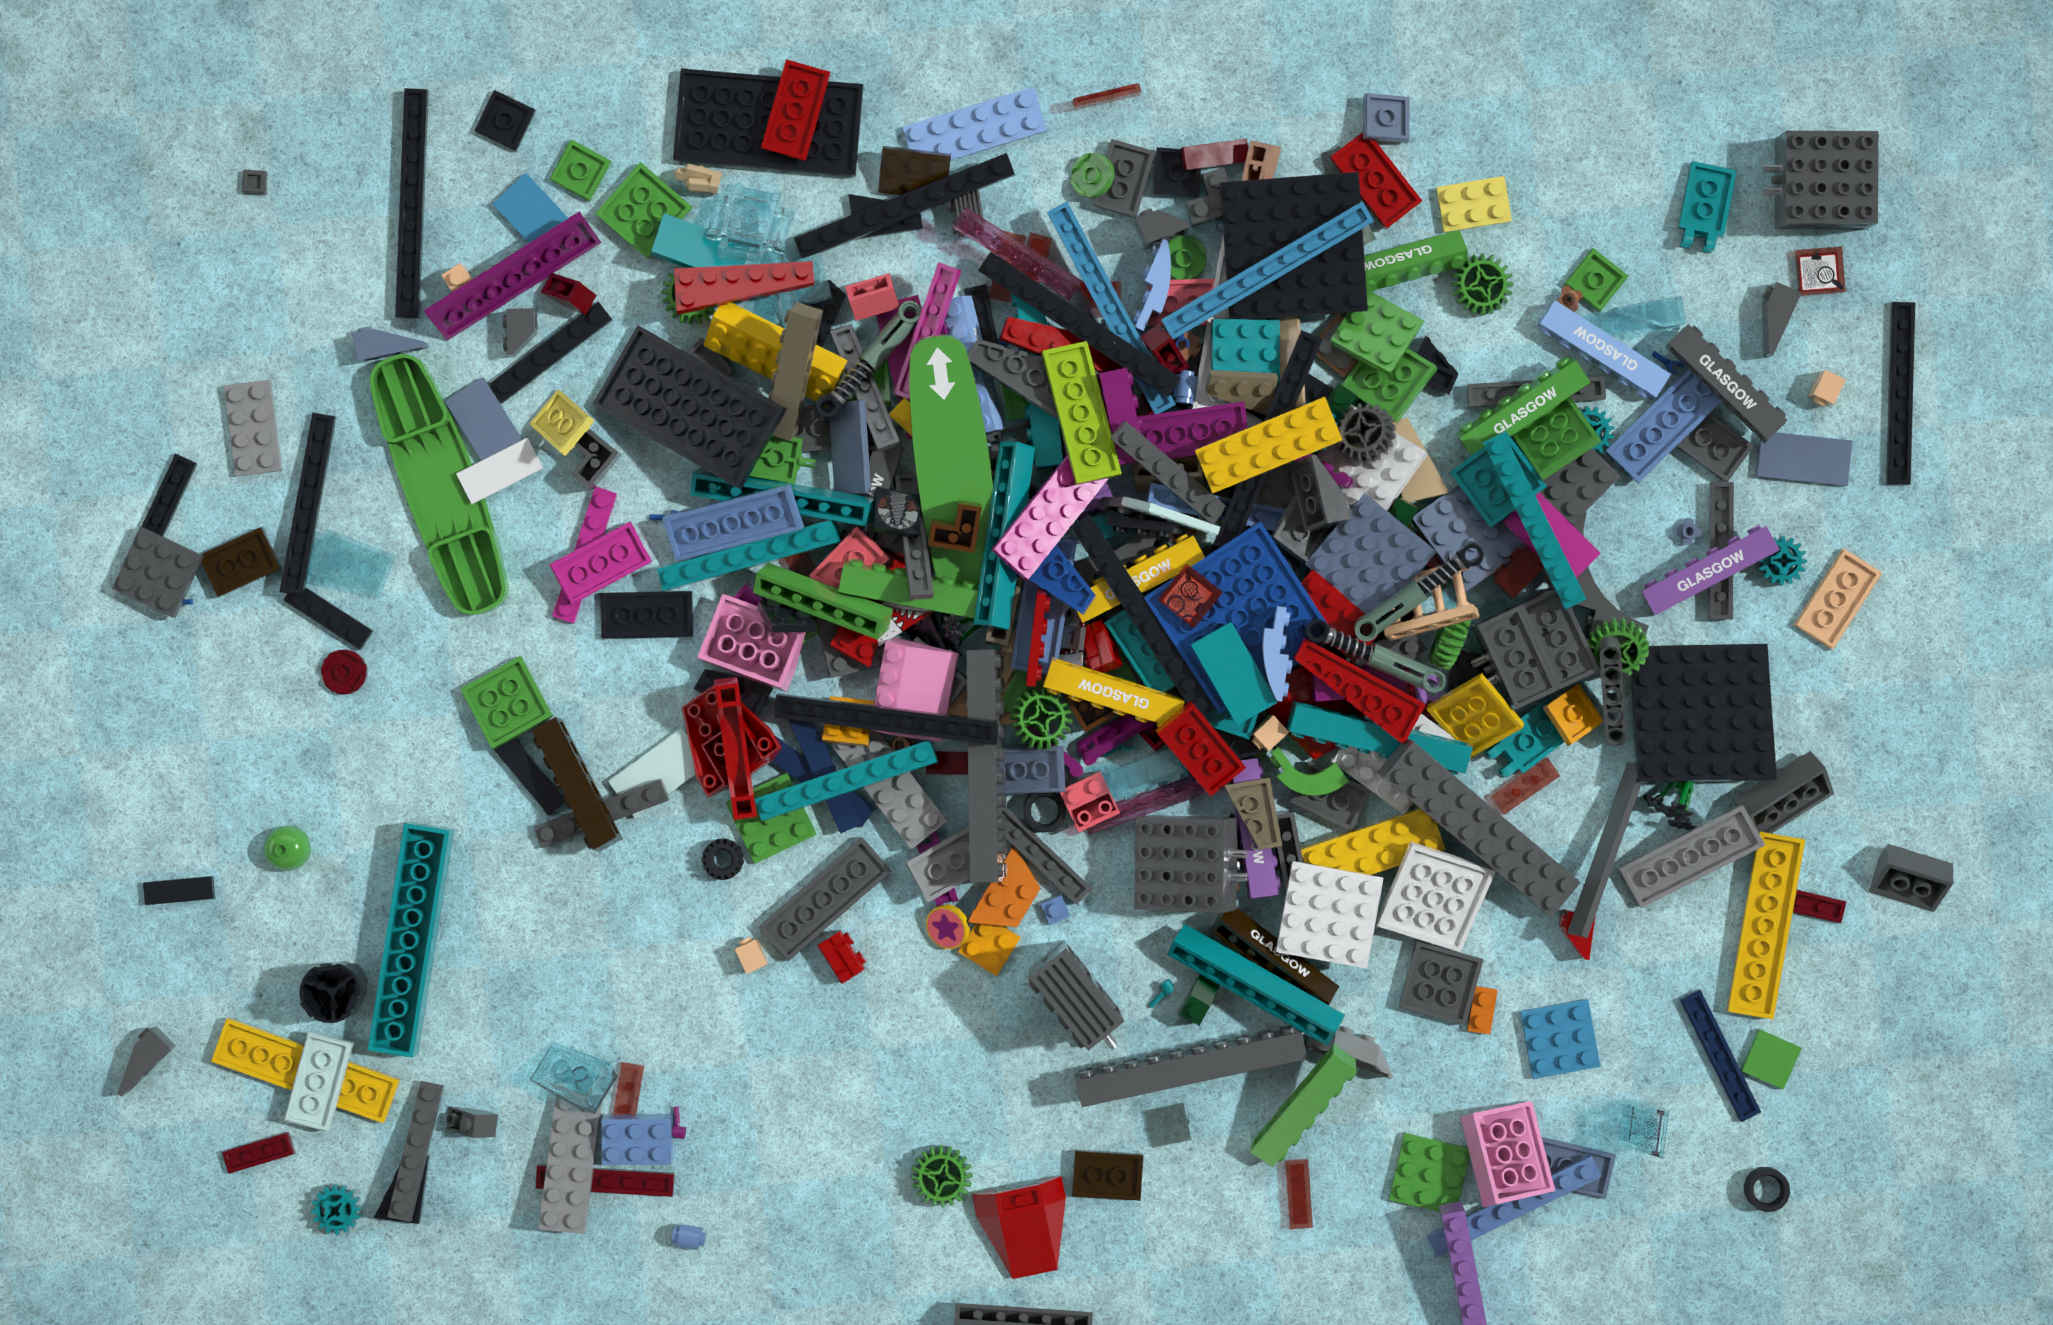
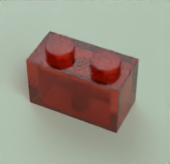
M1527 546L1521 549L1517 547L1508 556L1511 560L1505 566L1500 564L1493 572L1495 576L1491 581L1510 599H1514L1544 568L1542 561Z

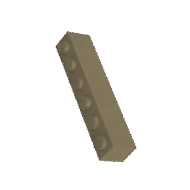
M798 302L791 309H787L784 317V322L787 325L786 330L782 331L780 343H783L782 350H779L776 357V363L779 365L778 370H775L772 377L774 389L771 390L768 397L787 409L773 436L789 441L798 432L823 310Z

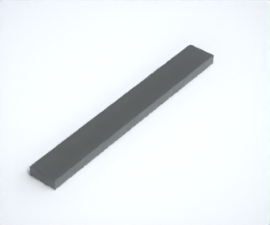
M1627 762L1567 931L1568 934L1587 938L1642 784L1637 783L1636 763Z

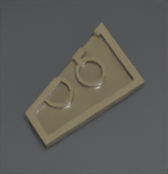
M1209 370L1205 390L1208 395L1230 403L1244 402L1245 408L1266 415L1275 394L1278 376L1276 373Z
M1270 778L1224 785L1258 850L1281 847L1282 841Z

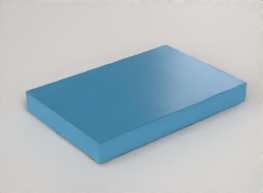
M527 173L493 203L529 243L568 219Z

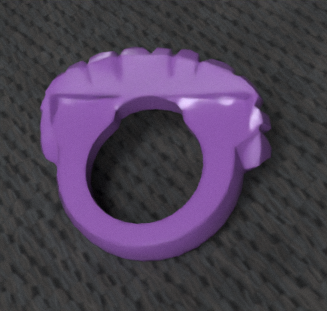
M1430 675L1427 680H1431L1436 684L1437 678ZM1415 686L1417 699L1425 704L1427 702L1431 703L1441 696L1442 690L1437 692L1435 696H1430L1425 690Z

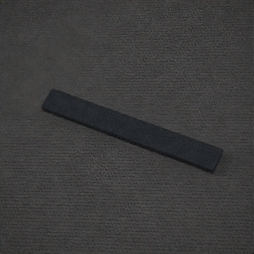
M1891 302L1886 484L1911 485L1916 302Z
M312 412L280 593L304 597L334 435L335 416Z

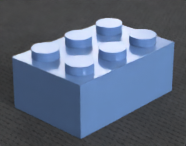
M604 1114L602 1118V1165H671L673 1161V1114Z

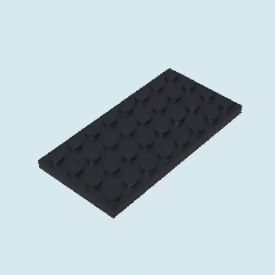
M681 68L673 160L856 177L864 85L828 82L805 162L761 149L781 77Z
M637 325L592 404L740 490L787 411L785 407Z

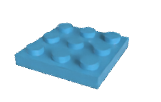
M1588 999L1520 1011L1533 1079L1601 1067Z

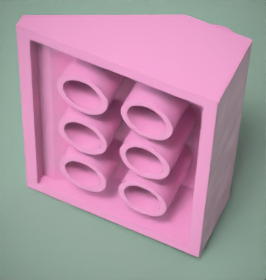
M722 594L697 658L704 663L787 693L796 670L805 632L771 633L757 609L758 606Z
M896 637L885 642L874 705L948 714L959 653ZM873 730L894 736L937 742L943 741L942 738Z
M1532 1101L1460 1117L1483 1208L1555 1191Z

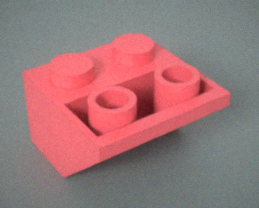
M889 273L845 286L856 321L899 308Z
M1101 771L1066 786V792H1060L1078 832L1120 813Z

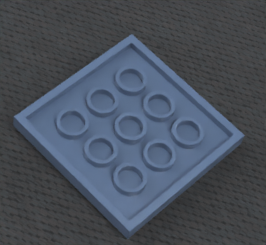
M1459 485L1417 513L1411 521L1424 541L1436 550L1435 556L1442 565L1445 564V561H1450L1460 546L1467 541L1476 542L1484 552L1483 561L1475 567H1470V570L1461 572L1465 592L1528 549L1502 522L1504 519L1490 528ZM1474 548L1468 549L1465 553V557L1468 560H1472L1477 556V550Z
M1364 493L1350 509L1351 519L1339 523L1305 565L1311 570H1315L1337 588L1350 602L1367 614L1411 583L1435 555L1436 550L1369 495Z

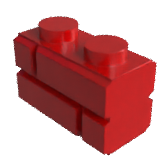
M1100 619L1091 623V625L1084 626L1086 627L1083 650H1085L1087 656L1084 658V662L1087 668L1106 673L1122 666L1115 639L1104 623L1106 621Z
M839 930L817 946L840 983L843 984L864 971L866 968L864 964L867 961L860 951L855 952L852 947L854 941L850 934Z

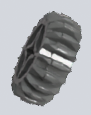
M1358 403V409L1354 410L1353 407H1350L1349 414L1342 412L1344 420H1337L1338 430L1342 437V441L1336 443L1337 449L1342 452L1344 458L1349 457L1353 463L1358 459L1359 464L1363 465L1365 459H1367L1368 463L1372 464L1374 457L1377 460H1381V453L1388 455L1386 448L1393 447L1394 445L1391 440L1396 439V434L1394 433L1396 426L1393 424L1392 416L1388 415L1386 409L1381 410L1377 404L1372 408L1370 403H1367L1365 408H1363L1362 404ZM1367 420H1375L1381 424H1369ZM1349 443H1362L1364 448H1357Z

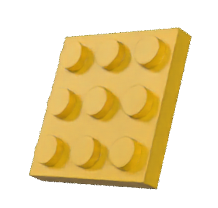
M1482 673L1427 706V711L1455 740L1467 742L1473 747L1470 758L1517 732L1524 726V722Z

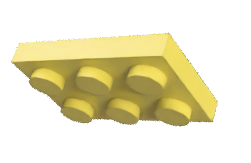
M1505 176L1436 187L1443 233L1512 221Z
M557 389L529 424L560 453L566 456L575 447L583 434L589 430L595 420L562 391Z

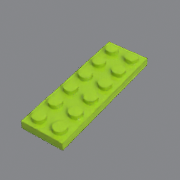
M1087 341L1042 351L1075 484L1081 485L1120 476L1122 473L1114 442L1109 439L1112 434Z

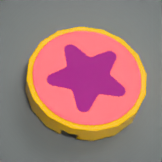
M953 905L936 906L927 916L926 930L930 939L944 949L960 947L968 939L970 932L965 914Z

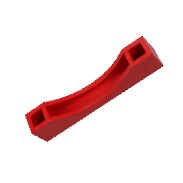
M737 677L714 680L733 818L738 820L757 817Z

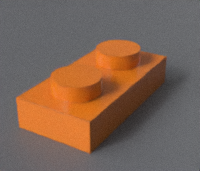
M1476 986L1470 1007L1467 1031L1490 1035L1497 989Z

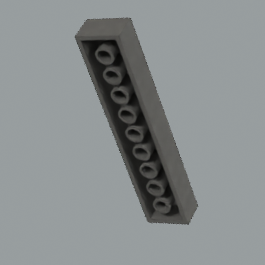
M967 650L968 717L999 721L996 745L968 742L970 883L1001 882L1003 877H1007V863H1003V854L1007 853V841L1003 840V831H1006L1007 821L1006 817L1002 815V808L1006 807V794H1002V784H1006V772L1002 771V761L1006 759L1005 748L1001 746V738H1005V725L1001 724V715H1005V703L1001 702V692L1005 690L1004 679L1000 678V670L1004 669V656H1001L997 650Z
M1407 738L1405 744L1400 743L1377 771L1379 776L1548 916L1553 917L1581 883L1414 741Z
M1288 1024L1281 1026L1280 1031L1271 1032V1029L1260 1030L1258 1035L1249 1037V1034H1241L1235 1036L1236 1040L1227 1041L1226 1038L1214 1040L1213 1045L1209 1046L1199 1043L1191 1045V1050L1171 1049L1168 1051L1169 1054L1160 1056L1159 1053H1152L1146 1055L1144 1060L1137 1061V1058H1129L1123 1060L1124 1064L1116 1066L1114 1062L1102 1064V1069L1082 1068L1079 1069L1078 1074H1075L1081 1107L1306 1060L1307 1054L1303 1035L1300 1030Z

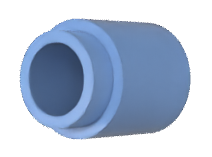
M1182 370L1180 374H1176L1181 377V380L1174 389L1173 397L1176 404L1193 405V400L1196 399L1198 377L1194 376L1192 371Z
M680 1224V1226L675 1225L671 1244H676L680 1248L699 1250L700 1246L704 1247L706 1233L702 1232V1227Z

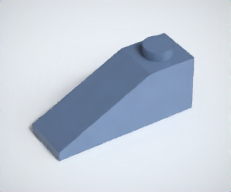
M371 327L359 328L358 333L352 334L357 360L361 363L429 348L428 343L372 329Z

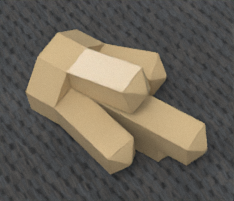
M687 164L684 168L678 167L674 171L675 179L686 181L687 189L691 192L717 195L722 172L708 169L702 165Z

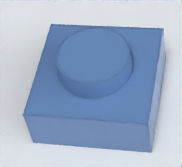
M1062 895L1041 903L1049 925L1070 916Z

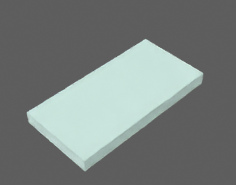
M1124 496L1121 502L1124 507L1189 529L1213 535L1218 534L1220 530L1219 526L1153 503Z
M683 728L679 729L610 779L608 782L617 795L659 779L663 780L666 791L670 794L696 775L686 731ZM647 809L634 813L632 815L634 818H636L643 812H645Z
M308 1031L286 1110L285 1121L326 1132L330 1131L354 1042Z

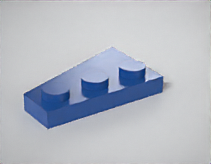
M1055 545L1029 578V580L1083 615L1096 597V594L1057 545Z

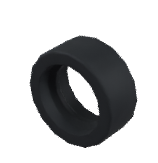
M1056 792L1031 793L1024 803V818L1027 824L1035 831L1042 833L1052 832L1064 822L1066 805L1062 797ZM1042 797L1051 798L1058 806V815L1049 824L1038 823L1031 814L1033 803Z
M1768 1166L1752 1170L1746 1177L1743 1185L1747 1201L1758 1210L1764 1212H1775L1781 1209L1788 1202L1790 1196V1184L1786 1177L1778 1170ZM1763 1176L1774 1177L1780 1185L1779 1195L1772 1202H1761L1754 1194V1185Z

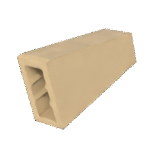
M1408 418L1400 419L1397 424L1393 422L1396 426L1394 432L1426 451ZM1427 455L1399 494L1403 499L1413 502L1448 493V489L1429 455Z

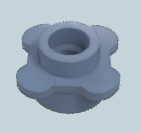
M1686 518L1683 524L1675 527L1674 533L1683 540L1684 545H1690L1694 538L1701 536L1702 530L1695 526L1692 518Z

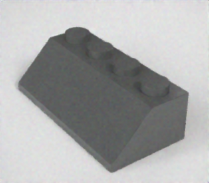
M1809 751L1799 756L1787 766L1780 768L1777 771L1776 780H1761L1757 785L1741 793L1733 801L1736 807L1743 804L1758 831L1773 833L1832 796L1834 791L1826 767Z

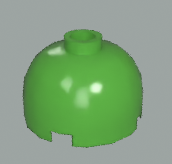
M281 826L274 829L267 836L264 843V855L267 862L272 867L281 871H293L302 867L308 861L311 854L308 835L302 829L295 826Z

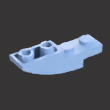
M1163 239L1161 245L1156 243L1151 255L1155 257L1152 266L1147 264L1142 276L1146 278L1144 285L1152 288L1151 290L1146 289L1141 301L1145 303L1142 311L1137 310L1132 322L1136 324V331L1142 334L1151 313L1158 316L1161 315L1169 290L1171 259L1168 241Z
M1276 606L1273 629L1263 627L1262 637L1264 669L1271 691L1277 701H1282L1283 696L1287 697L1289 683H1285L1286 673L1290 674L1292 668V660H1288L1289 655L1280 653V649H1285L1286 636L1283 635L1284 626H1288L1290 613L1286 612L1287 608Z

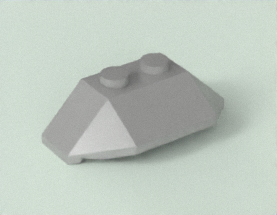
M1341 1026L1340 1029H1337L1328 1046L1314 1038L1307 1039L1304 1042L1305 1048L1324 1055L1335 1044L1356 1059L1357 1067L1392 1079L1393 1074L1382 1050L1374 1042L1375 1038L1362 1033V1036L1359 1037L1353 1034L1354 1030Z

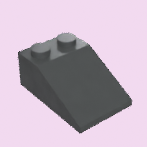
M1311 455L1289 465L1305 532L1329 528L1351 519V510L1345 494L1316 455Z

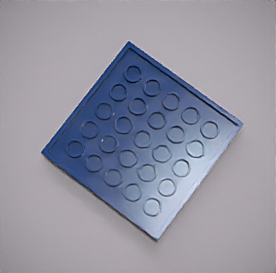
M1261 521L1189 567L1190 575L1213 593L1206 602L1201 604L1199 612L1195 616L1188 614L1182 617L1178 614L1185 608V601L1179 595L1171 596L1167 600V604L1162 601L1185 571L1144 597L1219 714L1227 710V707L1193 650L1192 643L1232 622L1264 680L1268 683L1262 655L1263 627L1273 629L1276 606L1286 607V612L1290 613L1289 624L1284 626L1283 635L1286 636L1285 649H1280V653L1289 655L1288 660H1292V667L1298 664L1293 657L1305 638L1302 631L1304 623L1312 618L1325 621ZM1187 594V597L1193 601H1198L1203 598V596H1200L1199 598L1194 599L1190 597L1189 594ZM1174 597L1180 598L1183 602V606L1179 611H1174L1169 607V601ZM1202 607L1206 609L1205 612L1201 611ZM1185 617H1192L1193 619H1192L1191 622L1189 623V622H1188L1187 620H1185L1184 618H1185ZM1319 624L1312 625L1310 630L1312 636L1316 637L1321 633ZM1311 641L1320 647H1324L1325 645H1327L1325 643L1320 644L1318 642Z

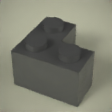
M1225 167L1203 173L1201 180L1206 197L1186 202L1185 207L1191 228L1222 219L1220 182H1229Z
M589 428L575 445L586 457L572 472V475L593 490L622 454Z

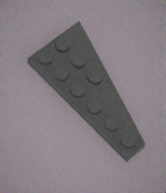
M980 339L976 340L968 352L971 365L1059 421L1042 356L1037 357L1024 351H1015L1002 345Z

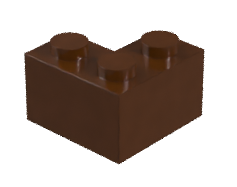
M958 500L955 522L932 519L928 546L974 553L982 504Z
M1062 693L1084 732L1116 715L1113 712V708L1104 706V709L1092 706L1091 701L1082 699V702L1070 699L1068 694Z

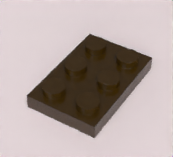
M883 146L878 192L902 195L949 176L951 154Z
M263 527L257 528L202 554L204 557L201 563L217 597H222L282 569Z
M1075 1149L1072 1197L1141 1201L1144 1155L1140 1153Z

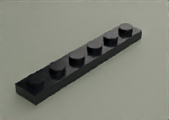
M599 301L591 306L586 315H579L489 385L502 402L505 403L613 321V319Z

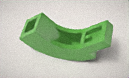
M1278 746L1269 751L1272 755L1269 758L1276 769L1280 767L1282 769L1275 776L1285 786L1301 794L1323 795L1331 793L1349 782L1335 762H1332L1317 773L1303 774L1291 765Z

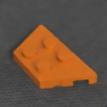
M1012 846L1003 860V863H1007V877H1003L1001 882L989 883L969 916L968 923L1018 927L1041 888L1016 847Z

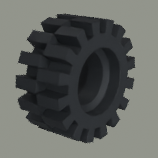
M727 838L712 841L702 853L703 869L716 880L733 878L740 872L744 864V854L741 851V847L735 841ZM724 850L730 853L732 861L727 868H720L715 864L714 856L718 851Z

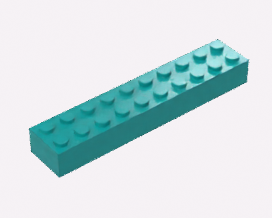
M416 822L404 823L367 1051L411 1058L418 1055L453 842V828Z

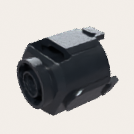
M348 961L321 963L311 968L303 977L299 990L300 1000L302 1001L300 1005L310 1018L314 1017L317 1021L323 1023L343 1021L359 1010L367 991L368 978L363 969L356 963ZM346 987L345 993L339 994L341 988Z

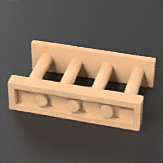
M1438 567L1420 571L1412 581L1415 580L1416 583H1418V580L1422 581L1425 579V575L1429 576L1431 571H1436ZM1470 569L1460 570L1459 574L1453 575L1458 602L1456 608L1450 610L1445 608L1439 585V588H1434L1432 592L1436 609L1434 614L1425 616L1422 613L1420 604L1413 609L1414 616L1412 620L1405 622L1401 619L1397 620L1384 629L1385 636L1393 641L1480 618L1478 609L1473 604L1467 602L1461 572Z

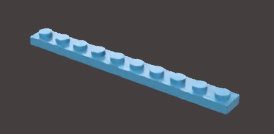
M1066 201L1048 211L1047 214L1109 330L1150 357L1068 202ZM1134 375L1154 414L1162 413L1176 405L1171 395L1169 398Z
M1362 201L1166 316L1161 321L1174 340L1373 223L1374 220Z

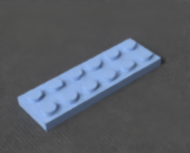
M1034 87L902 127L909 149L951 154V161L1047 132Z

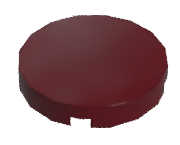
M349 649L330 653L324 659L321 667L325 686L337 694H352L358 691L365 684L368 676L364 658L357 652Z

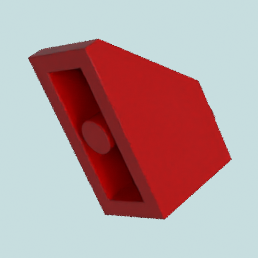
M1565 909L1564 914H1561L1559 918V928H1562V933L1579 956L1585 960H1590L1595 918L1587 938L1568 934L1567 931L1574 910Z

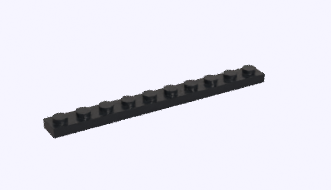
M404 88L396 318L420 319L428 89Z
M1005 153L797 236L794 240L802 260H806L1016 175L1008 154Z
M990 251L978 269L980 273L1082 341H1087L1088 345L1121 367L1127 368V371L1169 398L1180 382L1181 377Z
M1301 330L1264 422L1294 410L1323 340L1322 338ZM1268 471L1238 483L1213 545L1222 547L1243 533Z
M1090 514L1071 526V530L1185 702L1188 704L1192 701L1203 716L1216 709Z
M780 693L776 694L775 700L776 718L989 745L997 744L999 724L997 720Z

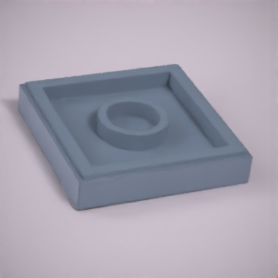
M1365 93L1363 95V139L1408 143L1409 97Z

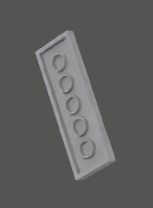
M873 730L870 733L868 747L830 743L848 767L894 752L880 732ZM911 773L864 788L911 850L948 822Z
M1741 804L1619 866V870L1638 904L1643 908L1765 846V843L1745 807Z
M556 1091L538 1228L540 1230L578 1234L586 1233L603 1095Z

